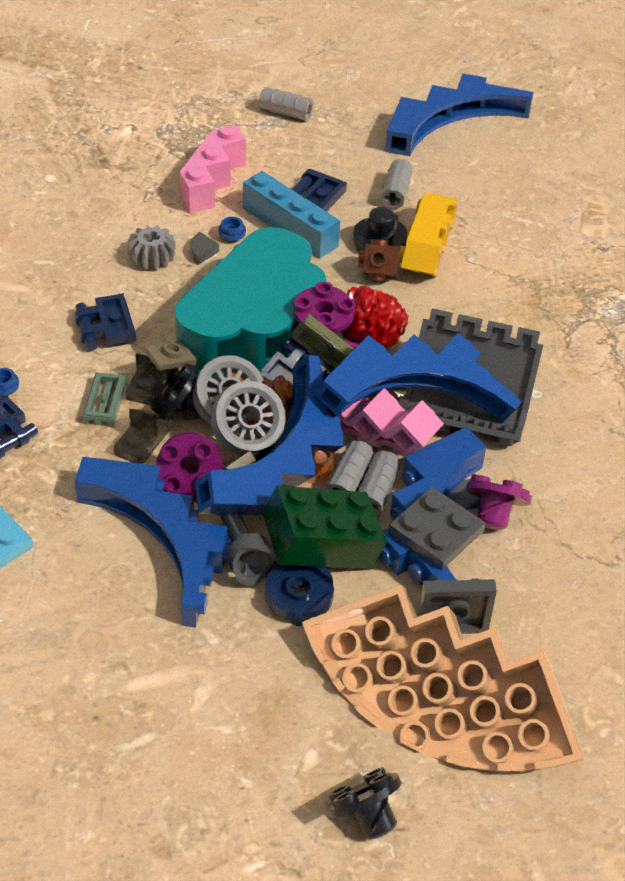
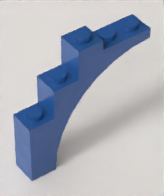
M462 73L457 89L432 85L426 101L401 97L387 129L385 152L410 157L415 147L427 135L447 124L468 118L512 116L529 119L534 92L487 84V78Z
M459 333L438 355L427 343L413 334L393 356L386 351L382 344L376 342L368 335L322 382L314 394L317 399L337 416L355 402L373 393L380 392L384 388L389 390L393 388L419 387L440 390L475 404L501 423L522 403L511 390L504 387L487 369L475 361L481 355V352Z
M308 355L293 367L294 397L291 412L284 432L273 449L256 463L236 469L212 470L195 481L199 514L262 515L277 485H301L315 476V459L313 456L328 457L344 447V434L341 429L339 416H329L328 407L314 396L324 380L319 356Z
M465 427L406 456L402 479L407 487L392 495L390 510L392 521L431 487L448 497L463 480L483 468L486 446ZM389 528L383 530L387 544L378 558L384 566H389L397 576L408 571L412 580L417 584L420 583L422 586L423 581L437 579L456 580L448 566L440 570L388 533Z
M82 457L75 479L77 502L102 507L123 515L145 528L163 545L174 561L182 581V626L196 628L199 614H205L207 608L208 594L204 593L205 586L212 585L213 574H222L225 560L228 561L227 551L233 543L232 540H228V526L198 523L199 512L194 509L193 495L166 492L165 480L160 479V466Z

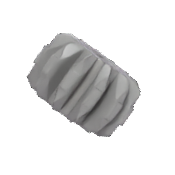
M147 225L145 229L136 228V233L130 234L128 254L130 260L134 261L135 266H144L145 270L154 267L157 270L159 266L168 267V262L174 261L176 242L174 235H171L168 229L160 230L159 225L154 228H150Z

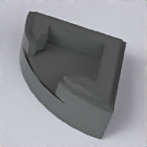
M198 232L191 242L193 259L198 264H201L219 252V244L203 233Z

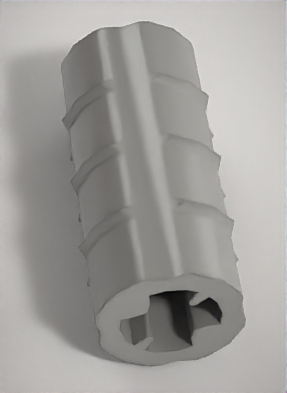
M264 87L260 94L259 108L271 113L274 112L282 116L308 121L313 111V99L304 97L301 94L296 95Z
M396 159L388 169V175L385 178L386 182L383 185L381 202L387 208L398 209L404 204L406 193L409 190L408 186L411 183L410 179L413 169L411 163L407 160Z
M360 440L348 443L345 451L341 453L339 462L335 464V470L330 474L325 489L358 491L360 483L364 480L363 476L369 468L368 465L374 456L372 447Z
M384 450L374 454L371 463L368 465L367 473L363 476L362 485L358 488L359 492H367L377 516L382 513L385 504L388 502V496L393 491L392 486L394 481L397 480V474L401 466L397 455Z

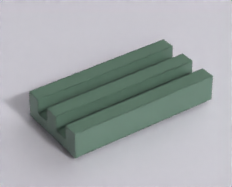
M95 373L82 416L83 424H90V421L93 420L95 425L102 426L103 422H107L109 427H114L126 387L125 375ZM102 381H107L98 412H93ZM114 382H117L109 413H106Z

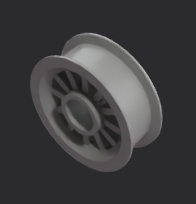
M227 355L217 357L203 367L194 382L192 398L195 409L207 423L211 425V411L218 397L223 394L222 387H230L233 384L242 382L239 380L240 377L244 379L243 381L262 383L263 377L251 362L238 356ZM258 401L257 405L260 407L262 403ZM242 411V420L248 423L253 416L247 411ZM233 423L228 424L229 428L234 426Z
M256 381L238 382L226 389L214 403L210 418L211 428L218 442L227 450L239 455L251 451L252 455L257 454L268 448L280 437L285 425L284 406L275 391L267 385ZM258 401L262 403L260 407L257 405ZM266 408L268 413H263L262 410ZM242 411L252 414L254 425H248L242 420ZM233 423L234 426L229 428L228 424ZM235 430L239 431L238 436L233 433ZM245 433H246V436H247V440H244V439H243Z

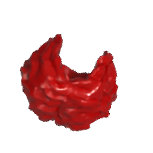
M366 285L359 288L351 287L350 290H347V295L355 301L356 305L353 322L348 328L341 331L344 338L350 342L360 344L369 335L385 348L396 345L400 336L405 333L409 317L405 309L397 302V298L383 293L381 290L371 289Z

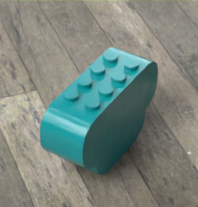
M267 227L258 229L250 233L240 244H236L223 260H219L216 266L207 275L202 276L189 292L184 293L175 307L176 342H182L197 359L198 375L208 362L217 357L227 355L238 356L248 360L260 372L277 351L287 358L291 355L283 349L288 339H292L299 345L297 341L290 337L294 329L299 325L294 317V300L302 291L315 287L319 282H326V275L323 270L310 262L312 248L304 237L283 228Z

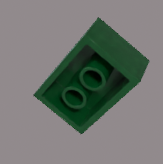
M277 485L262 513L280 565L372 569L387 544L386 537L367 492Z

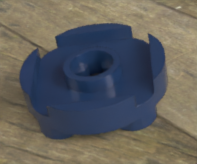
M278 563L268 573L265 601L269 608L279 617L290 620L296 626H303V621L322 615L330 609L334 599V586L332 575L326 567L280 565ZM303 586L307 588L306 593L297 594L293 587L300 589Z

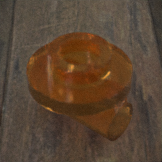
M323 451L312 453L315 462V476L312 478L318 480L320 477L327 478L335 468L336 462L333 461L335 454L331 451H328L326 454Z

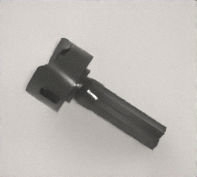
M221 514L220 518L224 526H228V534L233 541L227 551L229 565L237 581L243 585L255 586L278 559L268 538L262 534H250L241 515Z

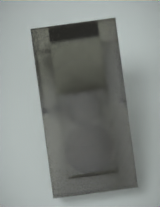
M136 353L137 371L126 389V400L151 406L157 396L162 394L166 387V379L173 371V368L158 370L148 355Z
M129 409L130 427L113 446L114 455L132 463L144 464L174 426V421L168 418L163 419L148 410Z

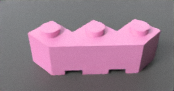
M237 125L212 130L180 170L181 199L189 213L215 208V190L231 186V169L246 166V139Z
M385 388L370 399L365 397L355 402L339 415L344 435L347 432L356 435L358 440L377 448H381L383 445L392 447L395 454L404 457L423 447L444 424L423 400L405 411ZM328 408L329 416H337Z

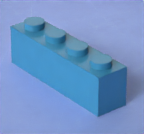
M264 171L243 181V208L271 227L283 228L304 237L311 245L312 254L319 259L339 247V219Z

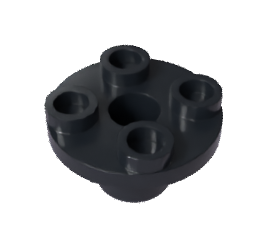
M376 207L370 211L368 218L359 221L355 225L353 230L355 249L358 252L359 250L365 251V244H371L372 239L387 240L389 246H406L407 229L398 221V215L390 208Z
M186 363L180 371L174 369L165 382L168 385L163 395L159 394L151 405V410L155 412L156 416L164 420L177 409L182 413L184 420L189 418L197 420L201 417L195 409L192 398L193 384L198 375V368L196 366Z
M384 767L367 773L363 777L365 782L353 788L348 784L335 789L329 794L331 803L327 806L330 816L332 818H341L353 814L363 837L368 840L378 839L387 835L397 825V820L389 805L388 797L402 785V781L398 773H387Z

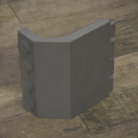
M432 308L429 320L423 318L419 339L427 343L438 355L459 333L481 352V355L475 361L487 369L504 387L511 390L522 403L503 423L475 404L440 390L410 387L407 388L403 400L399 401L398 404L407 411L423 400L444 423L439 430L451 432L452 426L462 429L467 427L479 439H482L484 433L495 436L494 442L512 446L514 440L520 442L543 350V344L538 343L540 331L519 327L517 337L511 338L513 325L488 321L486 332L481 331L483 319L459 314L456 325H451L452 312Z

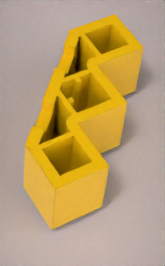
M424 192L423 198L418 199L416 217L414 222L409 223L406 246H401L399 250L398 262L402 263L401 268L404 271L433 277L437 276L442 252L445 253L449 231L454 226L459 203L456 198Z

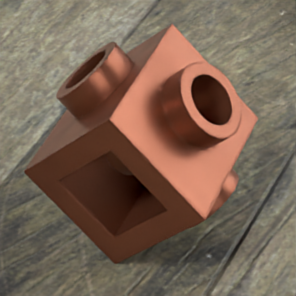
M372 239L371 244H365V251L359 250L358 267L363 268V274L368 275V280L385 281V276L397 277L400 246H389L387 240ZM379 256L383 259V263L376 264L373 259Z

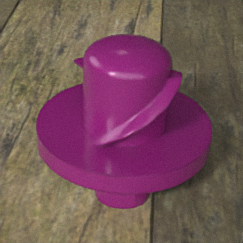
M324 281L317 283L315 287L302 291L294 300L293 312L299 324L310 314L336 334L351 325L355 315L356 304L345 292L334 288L331 283Z
M185 432L171 437L164 443L159 451L156 465L161 468L160 479L165 480V489L169 493L197 497L195 481L209 471L222 470L223 462L221 453L213 441L198 433Z
M472 474L465 490L481 498L477 517L486 522L485 528L492 530L507 528L512 505L529 506L531 504L532 496L530 491L522 489L523 484L512 480H503L501 485L490 482L491 479L489 477Z

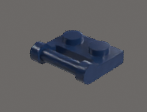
M307 169L302 174L301 180L292 190L301 195L310 186L303 197L327 212L346 192L347 182L313 169Z

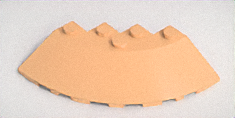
M403 585L302 622L316 657L339 692L374 726H381L399 737L400 743L418 752L423 751L436 760L465 768L495 772L555 768L584 760L548 657L543 650L510 661L501 635L495 628L463 638L455 613L448 606L418 617L411 594Z

